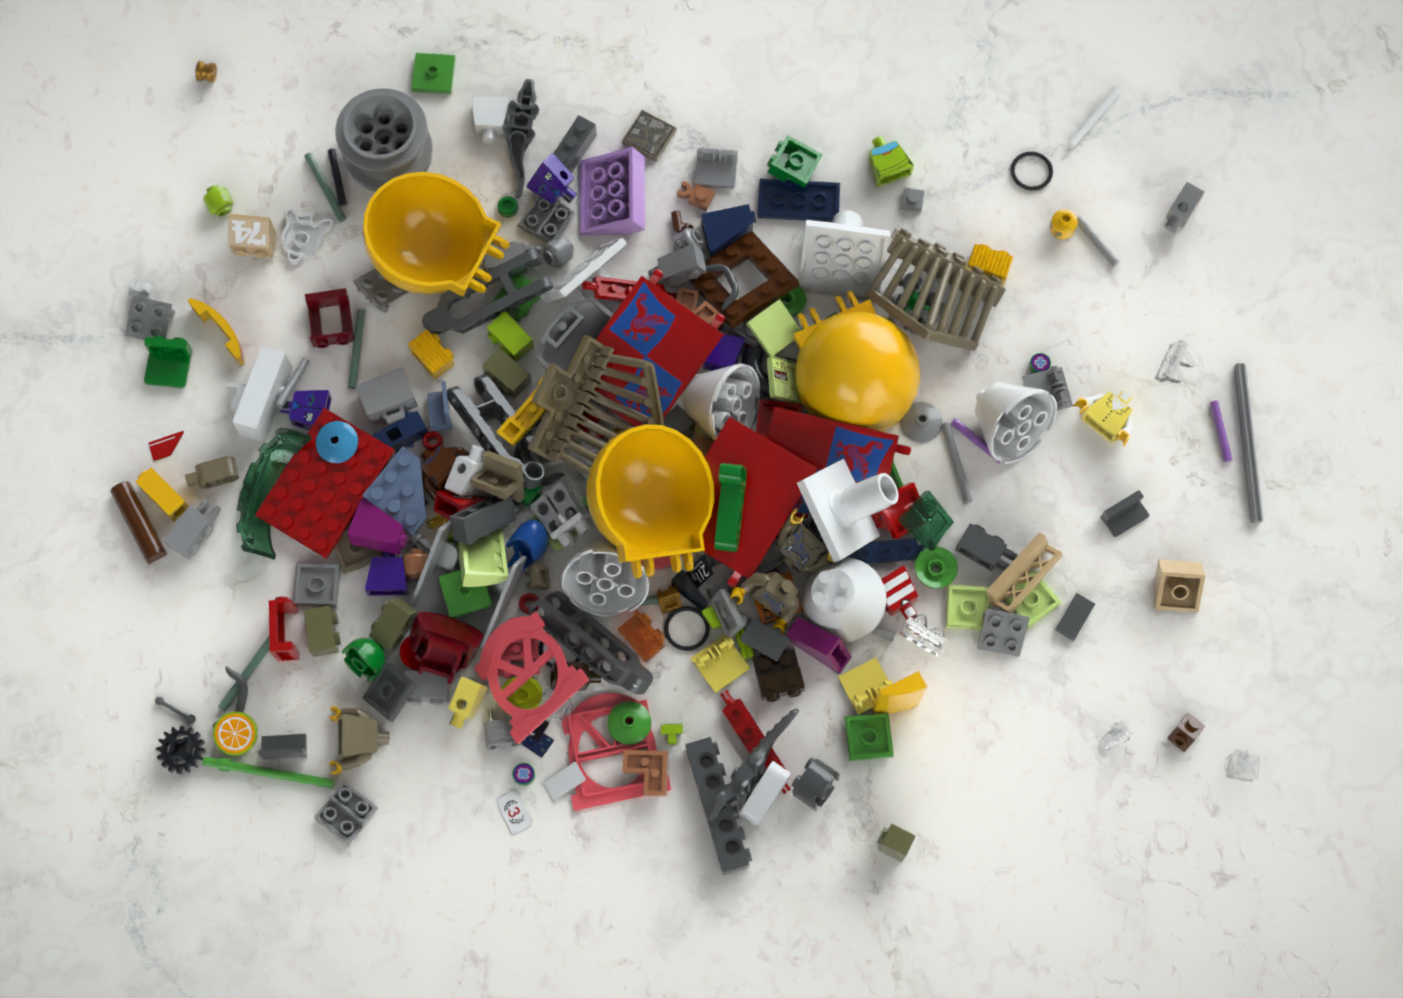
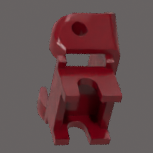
M419 612L410 631L409 638L410 649L416 653V660L420 661L417 673L422 674L424 670L448 678L447 683L451 684L454 674L458 673L460 668L466 669L473 661L483 640V633L467 623L441 614ZM422 636H424V639L428 640L424 652L423 648L425 643L421 642Z

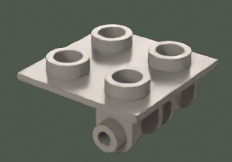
M698 148L694 185L735 188L738 151Z
M376 269L353 280L357 291L361 292L367 300L370 299L369 302L374 304L379 312L383 313L389 310L390 307L388 305L409 293L385 280Z
M132 295L125 336L145 340V337L158 335L166 339L170 317L173 318L175 315L172 304Z
M1053 366L1050 367V370L1022 376L1024 387L1042 389L1052 394L1057 402V410L1073 407L1062 367Z
M992 609L984 611V622L977 649L1020 657L1030 617Z

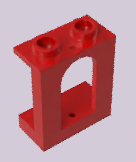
M285 596L275 597V600H268L270 653L278 662L300 660V652L292 641L285 642L284 614L298 613V608L291 599Z

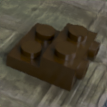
M795 648L784 650L778 661H774L766 655L752 657L762 701L774 702L780 700L781 696L786 695L789 698L800 696L801 692H804V681Z

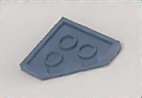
M403 446L362 497L403 525L404 530L412 536L415 535L427 518L420 459Z

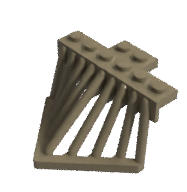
M895 228L891 234L892 241L887 248L890 256L869 286L865 296L925 340L975 351L979 345L978 342L992 306L996 308L1006 290L1002 283L1003 280L994 275L991 277L985 275V271L977 266L969 267L964 260V256L957 252H953V254L947 252V248L937 242L934 245L923 238L917 240L911 237L912 233L903 228L899 231ZM898 258L902 259L901 265L884 294L881 295L876 290ZM911 264L915 266V269L897 305L889 300ZM922 271H925L927 276L910 316L903 310ZM937 277L939 285L924 326L918 322V318L933 281ZM949 283L951 288L945 306L943 308L937 329L934 331L932 329L934 327L947 284ZM960 289L962 294L947 333H944L958 290ZM972 295L973 300L966 315L959 336H955L961 318L963 316L966 304L968 302L969 296ZM982 300L985 304L972 338L968 339L969 330Z
M584 335L567 371L556 364L550 363L532 399L533 403L545 409L546 412L527 449L555 463L561 460L588 476L590 467L566 454L564 449L566 447L592 462L597 454L573 442L570 439L571 435L599 450L606 443L576 427L577 423L608 439H612L618 434L589 420L582 415L583 411L622 431L634 428L588 403L589 399L644 424L665 426L654 364L642 359L612 354L614 351L612 347L604 346L592 337ZM611 362L642 368L644 377L606 367V365ZM605 375L646 387L647 397L605 382L600 377ZM595 387L649 407L651 417L604 397L594 390Z

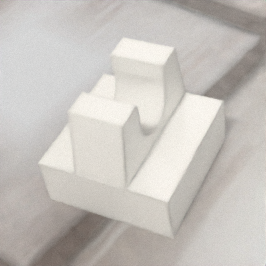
M133 277L129 284L128 297L132 299V295L151 299L155 287L154 281Z

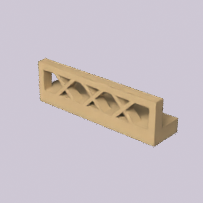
M1038 533L987 589L986 594L990 605L1003 612L1012 613L1063 556L1062 552L1049 546L1046 536ZM1046 552L1054 555L1050 560H1041ZM1040 567L1038 574L1028 576V572L1031 569ZM1027 582V586L1024 589L1015 591L1017 584ZM1005 598H1014L1009 606L1001 603Z

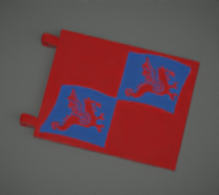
M655 269L649 280L643 276L639 278L596 340L604 346L612 347L614 349L612 354L642 359L654 364L664 419L724 336L723 333L718 331V328L724 322L725 317L718 313L711 324L704 321L656 286L663 277V272ZM611 362L606 365V367L644 377L642 368ZM605 375L600 377L605 382L647 397L646 387ZM595 387L594 390L604 397L651 417L649 407ZM610 409L634 427L646 425Z
M778 407L773 409L767 439L818 468L816 473L844 459L855 483L881 473L890 476L895 452L904 455H910L911 447L897 444L899 435ZM801 496L794 508L798 509L795 516L802 517L805 514L804 519H808L809 508L803 496ZM879 512L871 515L876 528L889 530L885 521L880 519Z

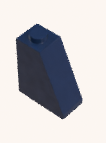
M749 204L701 214V225L709 257H712L753 231V223H756L754 211H750Z

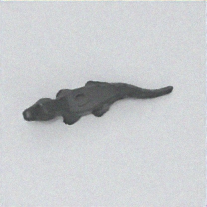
M528 78L524 81L522 88L518 92V104L514 100L508 103V112L511 116L510 122L503 127L505 140L509 147L510 161L518 180L516 198L522 196L525 184L524 154L536 136L532 126L533 120L539 114L538 105L535 104V83L533 79Z
M798 709L790 711L779 723L774 725L771 731H767L766 736L753 748L752 753L746 757L740 768L736 767L731 775L732 781L725 788L711 796L712 808L708 813L710 821L716 820L725 811L727 806L734 801H739V804L742 806L747 802L751 795V789L755 783H759L767 770L764 765L774 742L799 713Z

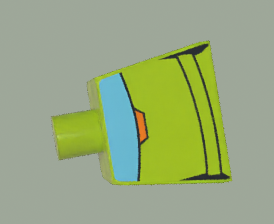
M878 136L872 140L874 148L870 150L869 162L877 187L912 175L914 164L897 141L886 144L883 136Z

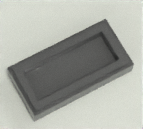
M1076 593L1055 631L1074 641L1095 603Z

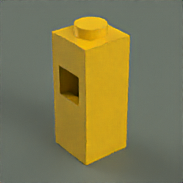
M152 467L143 471L135 481L173 522L189 507Z

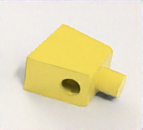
M461 676L448 708L454 712L449 724L461 729L466 717L473 719L488 687ZM466 701L467 707L463 709L462 704Z

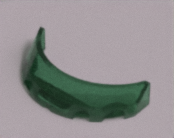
M289 428L277 429L275 431L276 435L269 443L262 444L257 461L251 462L237 505V511L240 512V520L236 523L237 533H241L242 550L274 560L276 554L271 541V525L255 516L293 455L297 454L311 440L312 436Z

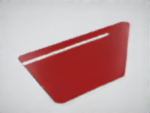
M184 431L149 442L153 460L156 461L171 456Z

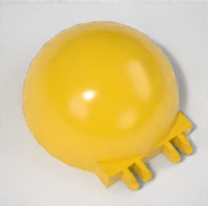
M406 173L389 180L378 188L371 197L364 213L362 236L366 253L372 265L385 280L397 288L411 293L429 295L450 290L464 297L468 288L483 293L487 288L484 284L473 278L476 277L487 283L491 281V275L479 269L486 254L500 260L504 257L502 251L491 245L494 244L503 249H507L510 246L507 240L497 235L501 223L487 217L479 200L473 193L458 181L438 173Z
M851 290L847 292V298L852 307L847 309L843 299L837 296L835 301L840 313L823 321L820 320L815 308L809 309V314L815 323L812 326L808 325L803 313L797 314L803 330L793 334L794 341L799 349L795 367V382L800 401L808 414L882 432L897 424L910 410L918 394L921 380L920 362L915 347L907 334L894 322L877 315L870 299L858 304Z
M646 424L634 427L610 439L594 459L586 483L588 508L598 530L610 543L617 547L619 563H631L632 573L636 579L642 576L641 560H643L645 574L651 577L655 572L653 558L670 556L672 570L678 573L682 568L680 554H682L685 570L692 571L694 566L692 553L705 551L702 534L711 517L714 504V483L710 468L703 454L689 438L677 430L662 425Z

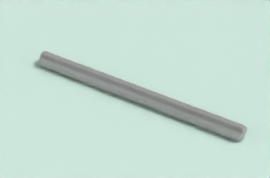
M1238 363L1234 366L1250 519L1252 523H1261L1263 521V510L1247 369L1245 363Z

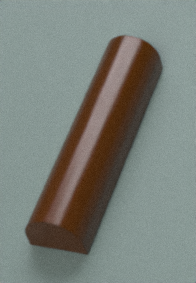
M124 481L112 487L110 492L147 564L149 565L168 555L132 484L129 481Z

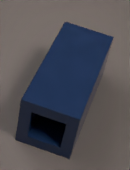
M415 411L404 419L396 421L372 435L398 452L403 446L406 448L421 440L428 433V429L418 411Z

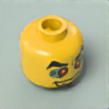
M1067 209L1056 211L1049 224L1051 234L1058 239L1070 238L1076 230L1078 224L1077 217L1072 211Z

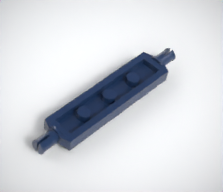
M916 538L869 542L845 558H854L866 564L916 560L919 553L925 550L923 548L932 546L931 543L918 545Z

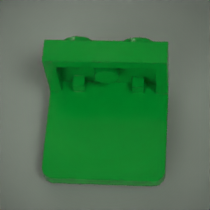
M158 335L145 337L144 345L149 351L144 382L152 386L185 388L193 352L188 341L179 337L165 339Z

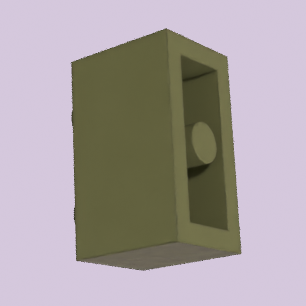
M500 348L482 365L484 374L488 375L493 382L500 386L499 389L506 396L510 394L514 399L532 381L530 373Z
M398 597L387 600L381 607L382 614L372 623V631L369 635L370 638L389 651L399 647L419 612Z
M330 606L304 610L308 646L311 655L315 657L339 652L338 645H341V637L339 632L336 633L335 625L338 624L337 612H333Z
M891 823L888 829L884 827L877 840V843L880 844L878 850L902 862L907 856L916 835Z

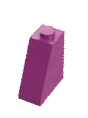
M361 498L347 533L351 545L400 555L402 548L407 545L408 535H406L403 525L368 500Z
M799 617L790 625L786 634L793 645L838 674H841L852 657L839 637Z

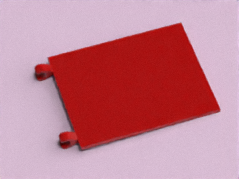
M729 417L705 456L714 483V504L711 517L702 535L705 548L703 552L735 571L727 582L728 585L735 588L743 576L748 579L756 572L801 498L802 494L797 483L815 474L818 468ZM721 463L744 465L747 469L740 540L737 552L715 550V534L721 483H719Z

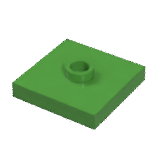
M416 53L411 86L412 91L452 94L455 55Z
M460 570L439 577L450 618H456L493 606L487 586L462 587Z
M889 713L847 716L844 718L849 761L894 757Z

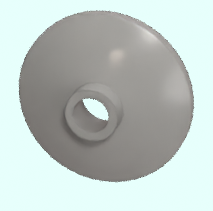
M917 402L912 404L910 410L900 420V425L903 433L909 439L916 442H928L940 433L942 417L933 405ZM924 417L926 421L920 422L918 418Z

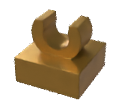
M670 585L668 590L661 592L659 589L656 596L662 614L683 607L677 587Z

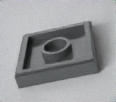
M385 661L380 674L372 681L362 698L388 721L393 722L416 687V684L390 662Z

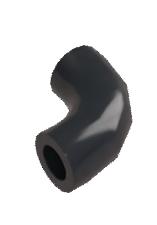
M746 346L741 364L749 365L756 371L760 382V394L770 398L768 375L762 368V360L765 354L756 347Z

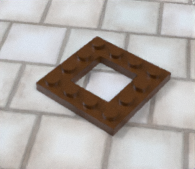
M753 231L705 260V266L723 264L733 269L749 259L767 279L766 282L738 300H735L725 310H722L723 302L730 295L717 280L724 273L720 271L707 272L696 279L688 280L703 298L725 317L724 321L731 329L800 286L799 280Z

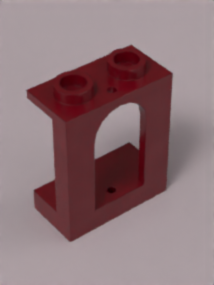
M346 288L305 294L311 330L310 341L313 348H326L334 344L347 345L349 342L354 341L350 299ZM340 305L342 332L323 335L319 308Z

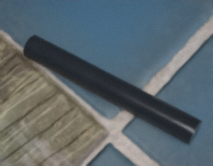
M331 148L327 150L338 202L340 206L347 204L336 151Z

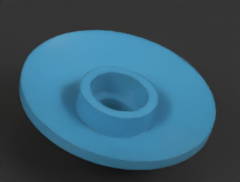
M342 421L326 424L321 428L316 437V449L319 455L330 463H342L349 460L355 454L358 447L356 431L352 426ZM334 437H338V442L336 444H332V439Z

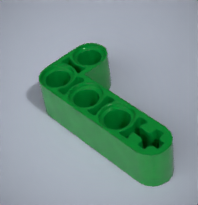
M720 464L719 483H721L715 534V550L738 551L747 469L744 465Z

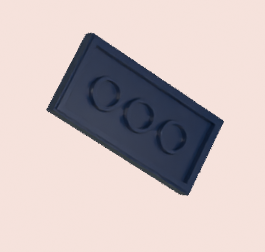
M760 178L757 218L832 222L834 216L839 212L840 183L808 181L804 188L791 180L783 182L780 179Z

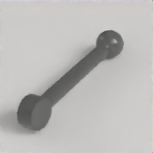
M162 697L155 699L157 705H163L186 718L189 723L196 721V717L193 714H186L165 702Z

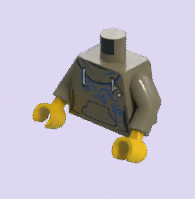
M797 508L793 510L791 518L785 522L778 536L777 544L779 549L777 552L783 559L775 567L783 575L792 567L798 573L801 571L812 573L834 562L830 553H828V549L801 523L805 514L800 518L795 516Z
M776 572L767 574L754 573L741 584V588H733L730 599L738 596L736 604L743 602L744 594L747 592L775 615L781 616L782 619H777L772 629L774 630L775 627H779L782 635L786 630L787 622L791 621L799 609V600L796 596L799 591L798 588L791 581L786 580Z

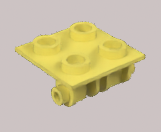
M726 634L690 658L715 694L751 669L733 645V640L727 637Z
M877 658L838 676L858 715L873 707L877 694L881 689L893 684L886 677Z

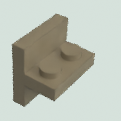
M487 450L482 454L483 469L470 479L471 486L504 500L511 496L512 500L520 503L525 498L522 463Z

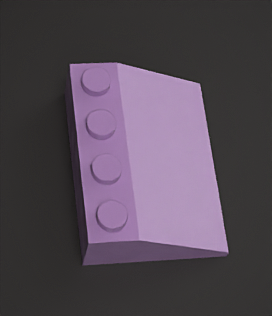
M629 147L581 160L580 235H627L644 231V156L635 148Z

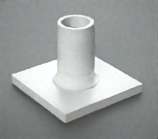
M853 211L838 212L834 216L832 223L806 220L798 279L799 285L802 289L843 295H847V292L851 290L855 296L868 298L865 296V293L886 260L890 231L863 227L862 218ZM881 284L876 290L878 293H880Z
M621 237L600 245L553 285L552 290L540 297L547 303L566 297L576 288L578 291H581V295L585 299L589 296L595 298L592 290L582 289V282H592V278L596 276L609 277L607 273H604L602 265L627 245L626 241ZM596 299L613 314L622 303L619 301Z
M844 459L797 483L834 563L878 538L880 534L871 515L892 506L898 501L896 484L889 475L881 473L855 483Z

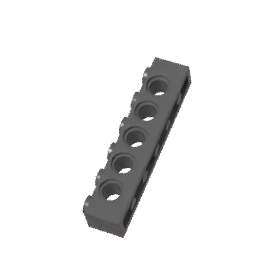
M711 737L685 744L686 753L723 875L749 868V862L752 861L749 848L745 849L742 842L746 838L742 826L738 827L736 819L739 818L736 805L732 806L730 804L727 806L725 811L716 820L710 821L708 819V813L712 808L711 796L726 787L723 776H726V771L723 763H719L716 756L720 754L717 742L712 743ZM703 758H709L713 764L708 768H704L701 766L700 761ZM710 779H715L719 782V786L715 789H710L706 783ZM723 821L729 822L732 825L731 830L728 832L722 831L719 828L720 823ZM728 843H735L738 846V851L736 853H729L725 847Z

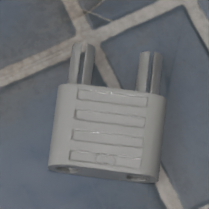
M489 708V711L486 709V722L484 723L486 749L497 750L520 746L521 743L517 744L510 734V731L513 729L510 724L512 717L508 714V718L494 720L493 709Z

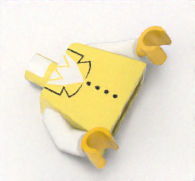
M1122 391L1116 397L1111 392H1108L1105 395L1098 394L1085 399L1079 398L1073 404V407L1077 406L1081 409L1079 411L1080 414L1084 412L1081 419L1109 442L1113 443L1114 441L1121 440L1123 442L1122 446L1127 444L1132 433L1133 419L1130 416L1132 409L1127 405L1132 399L1129 393Z

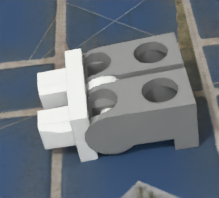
M560 481L546 492L547 494H544L532 503L530 507L550 533L551 538L559 540L564 547H570L576 542L571 533L576 529L578 534L583 536L591 531L592 528L588 522L590 516L573 493V487L570 482Z

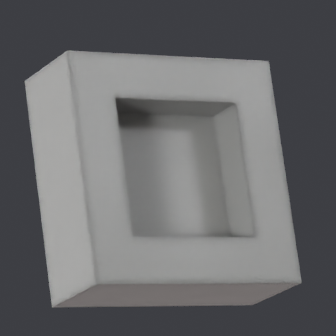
M904 187L901 209L921 212L925 190Z

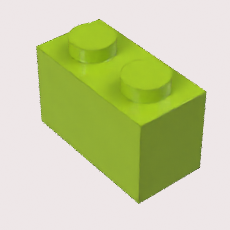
M506 311L486 326L488 339L494 345L498 344L502 348L501 350L516 362L534 348L533 339Z

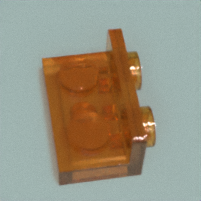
M636 610L634 616L618 628V632L646 663L665 647L664 639L666 638L658 628L655 630L650 625L652 621L644 612L641 614Z

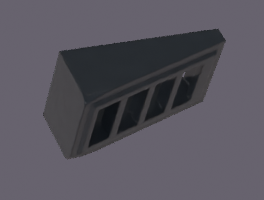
M681 569L672 578L671 586L677 587L681 596L703 611L708 606L707 600L685 571Z

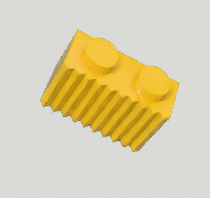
M974 244L968 266L971 268L973 266L981 268L985 271L984 274L989 277L992 275L997 276L1003 280L1002 283L1004 285L1014 257L1006 251L990 249L985 244Z
M425 330L407 345L413 356L428 371L431 377L436 380L455 365L453 361L454 355L449 348L444 349L440 345L442 341L436 333L431 334L428 330Z

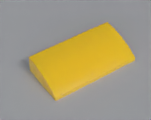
M917 671L881 689L871 709L872 712L876 714H891L918 706L927 689V685L920 672Z

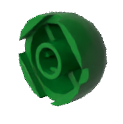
M369 638L355 639L342 650V654L345 653L346 655L344 661L349 669L358 677H361L362 674L368 677L365 680L368 682L373 681L380 674L386 661L383 646Z

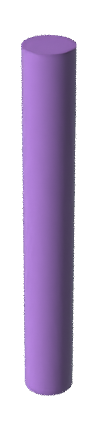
M1217 400L1212 401L1210 406L1224 462H1229L1233 459L1219 403Z
M957 418L952 420L950 424L992 457L987 443Z

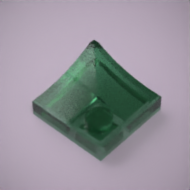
M929 490L924 491L898 519L911 535L930 551L936 548L940 539L954 523Z

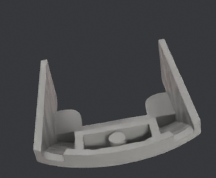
M593 296L571 304L552 321L545 331L539 345L536 360L546 370L550 363L567 371L584 335H588L596 340L613 316V313ZM589 399L588 403L605 412L597 405V402Z
M450 521L438 529L409 604L419 612H432L450 617L439 581L440 576L460 570V566L456 564L459 557L458 548L447 541L451 531ZM522 556L513 564L511 571H508L509 576L506 581L487 585L493 606L453 618L467 623L483 633L484 637L480 644V649H483L487 639L497 628L515 593L514 589L526 562V556Z

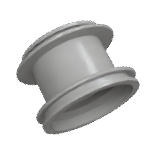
M387 88L365 91L351 99L341 110L337 118L335 137L342 153L344 165L354 180L364 188L376 192L378 188L395 177L406 173L427 172L432 159V138L428 131L425 113L411 96L401 91Z

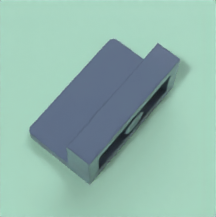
M446 381L441 382L442 391L427 393L431 431L452 429Z

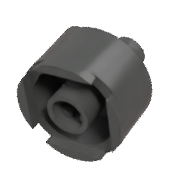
M811 757L804 767L806 769L802 776L798 775L791 786L794 787L792 791L794 797L817 811V805L821 807L833 792L835 787L832 783L834 779L836 781L839 780L840 773L819 759Z

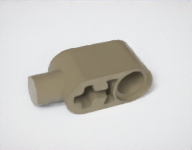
M225 456L197 464L195 466L196 472L185 474L188 487L199 484L201 489L213 488L239 479L233 456Z

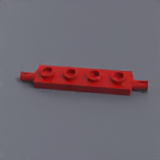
M596 276L592 278V282L583 281L582 289L592 290L595 299L623 302L637 281ZM656 284L662 291L675 300L677 299V293L667 292L664 285Z
M725 690L724 693L720 694L726 704L722 712L749 754H751L753 748L765 736L741 699L733 700L728 690ZM771 748L764 765L766 769H768L773 761L786 769L774 749ZM787 783L785 784V788L783 787L782 789L783 794H786L787 791L789 792L791 790Z

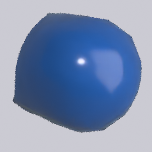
M528 520L520 524L510 537L506 547L510 548L513 546L515 554L508 563L507 568L512 567L521 558L519 551L522 556L527 557L522 572L545 554L549 543V536L546 528L539 521Z

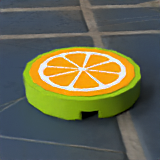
M234 711L226 713L218 719L214 726V742L219 750L228 755L237 756L245 754L257 742V724L245 712Z

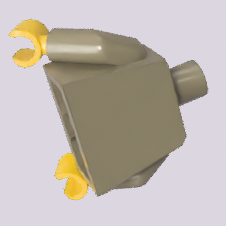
M336 706L330 708L332 712H337L335 716H329V718L333 722H338V760H341V763L337 761L329 762L328 765L330 766L337 765L336 771L330 772V774L338 775L342 770L345 771L361 766L371 760L372 755L378 751V744H389V732L378 731V722L361 709L343 708L339 710Z

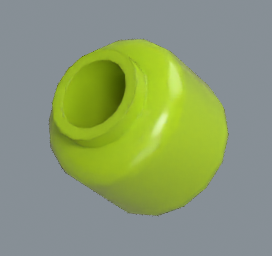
M213 185L206 189L207 193L203 196V201L210 214L221 217L232 211L231 207L234 202L227 188Z

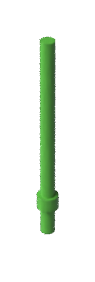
M204 756L202 761L204 766L219 768V771L225 772L232 770L333 788L335 783L333 779L238 763L223 757L216 759Z

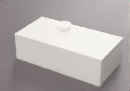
M261 346L232 421L241 437L265 443L278 409L274 404L287 385L293 369L285 352Z

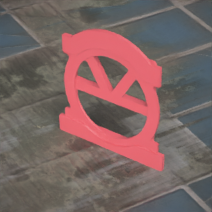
M537 612L530 616L512 618L498 626L487 639L481 653L480 662L474 667L483 681L488 679L490 690L498 705L512 716L510 724L513 729L510 731V734L517 744L521 743L589 681L582 669L579 668L576 671L574 666H567L566 658L560 645L551 635L543 630L545 623ZM520 638L523 639L525 669L501 659L504 650L512 642ZM532 638L542 641L548 647L534 662L532 658ZM554 657L557 663L558 678L551 697L543 705L533 709H522L510 703L508 698ZM499 668L518 676L504 690H501L498 681Z
M603 693L586 699L569 716L561 718L564 734L570 735L568 747L570 765L576 762L586 778L584 782L575 787L576 794L571 795L574 811L644 796V774H639L628 785L608 788L591 780L583 770L580 762L622 754L623 750L647 748L648 751H657L656 741L651 729L647 737L637 744L625 745L614 739L611 746L591 724L593 720L609 715L616 705L625 701L640 703L649 712L647 700L637 701L623 694ZM627 718L625 723L628 725L629 722H633V719ZM584 731L600 746L599 749L578 752L580 738ZM667 775V791H670L671 785Z

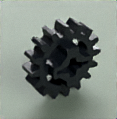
M183 725L180 726L178 731L175 727H171L172 733L164 732L166 738L158 740L162 746L156 747V750L161 753L157 756V759L163 761L161 766L164 768L168 767V771L171 773L175 769L179 775L182 774L183 769L190 773L191 766L198 768L196 762L198 760L203 761L200 754L206 752V749L201 747L205 744V741L199 739L201 734L199 732L194 733L192 727H189L187 731ZM185 736L183 739H176L177 737ZM179 747H183V753H180ZM179 761H186L185 763H182V764H175V763H177V762H179Z

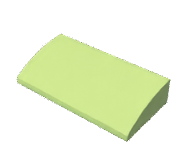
M497 529L491 535L477 539L473 544L465 545L463 542L457 541L462 587L487 586L507 580L509 575L502 529Z

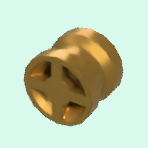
M198 61L195 69L196 80H207L214 83L217 75L216 63L210 62L205 64L203 61Z

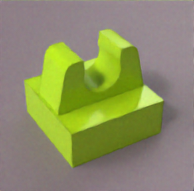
M683 723L661 724V734H668V745L677 744L676 734L683 733Z

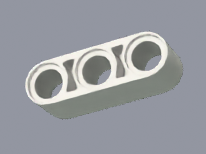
M773 761L739 815L758 827L792 773Z

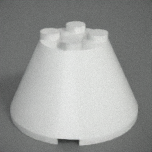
M736 364L696 374L681 394L680 400L683 401L685 412L715 441L729 417L751 429L758 412L755 409L756 397L760 398L759 378L756 371L746 364Z
M998 381L986 390H981L976 396L975 414L989 452L995 460L1002 461L1004 464L1017 462L1032 453L1042 443L1040 439L1046 430H1051L1057 414V402L1054 396L1042 389L1004 384Z
M599 532L565 566L562 574V588L570 597L569 601L579 609L598 616H618L620 612L635 610L645 601L649 591V577L645 574V569L641 564L642 576L636 579L632 573L631 563H619L617 547Z
M843 558L835 563L832 562V564L812 572L807 578L801 594L802 614L805 621L839 637L843 643L858 641L868 633H871L878 626L886 608L884 584L876 571L860 560Z

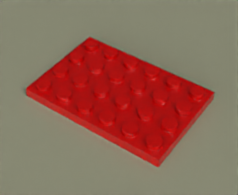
M324 408L255 516L325 559H328L352 522L360 500L364 498L362 495L388 465L396 451ZM334 421H342L354 428L358 436V447L355 454L349 460L342 463H330L324 460L316 449L318 432L323 426ZM338 437L332 439V444L338 442Z

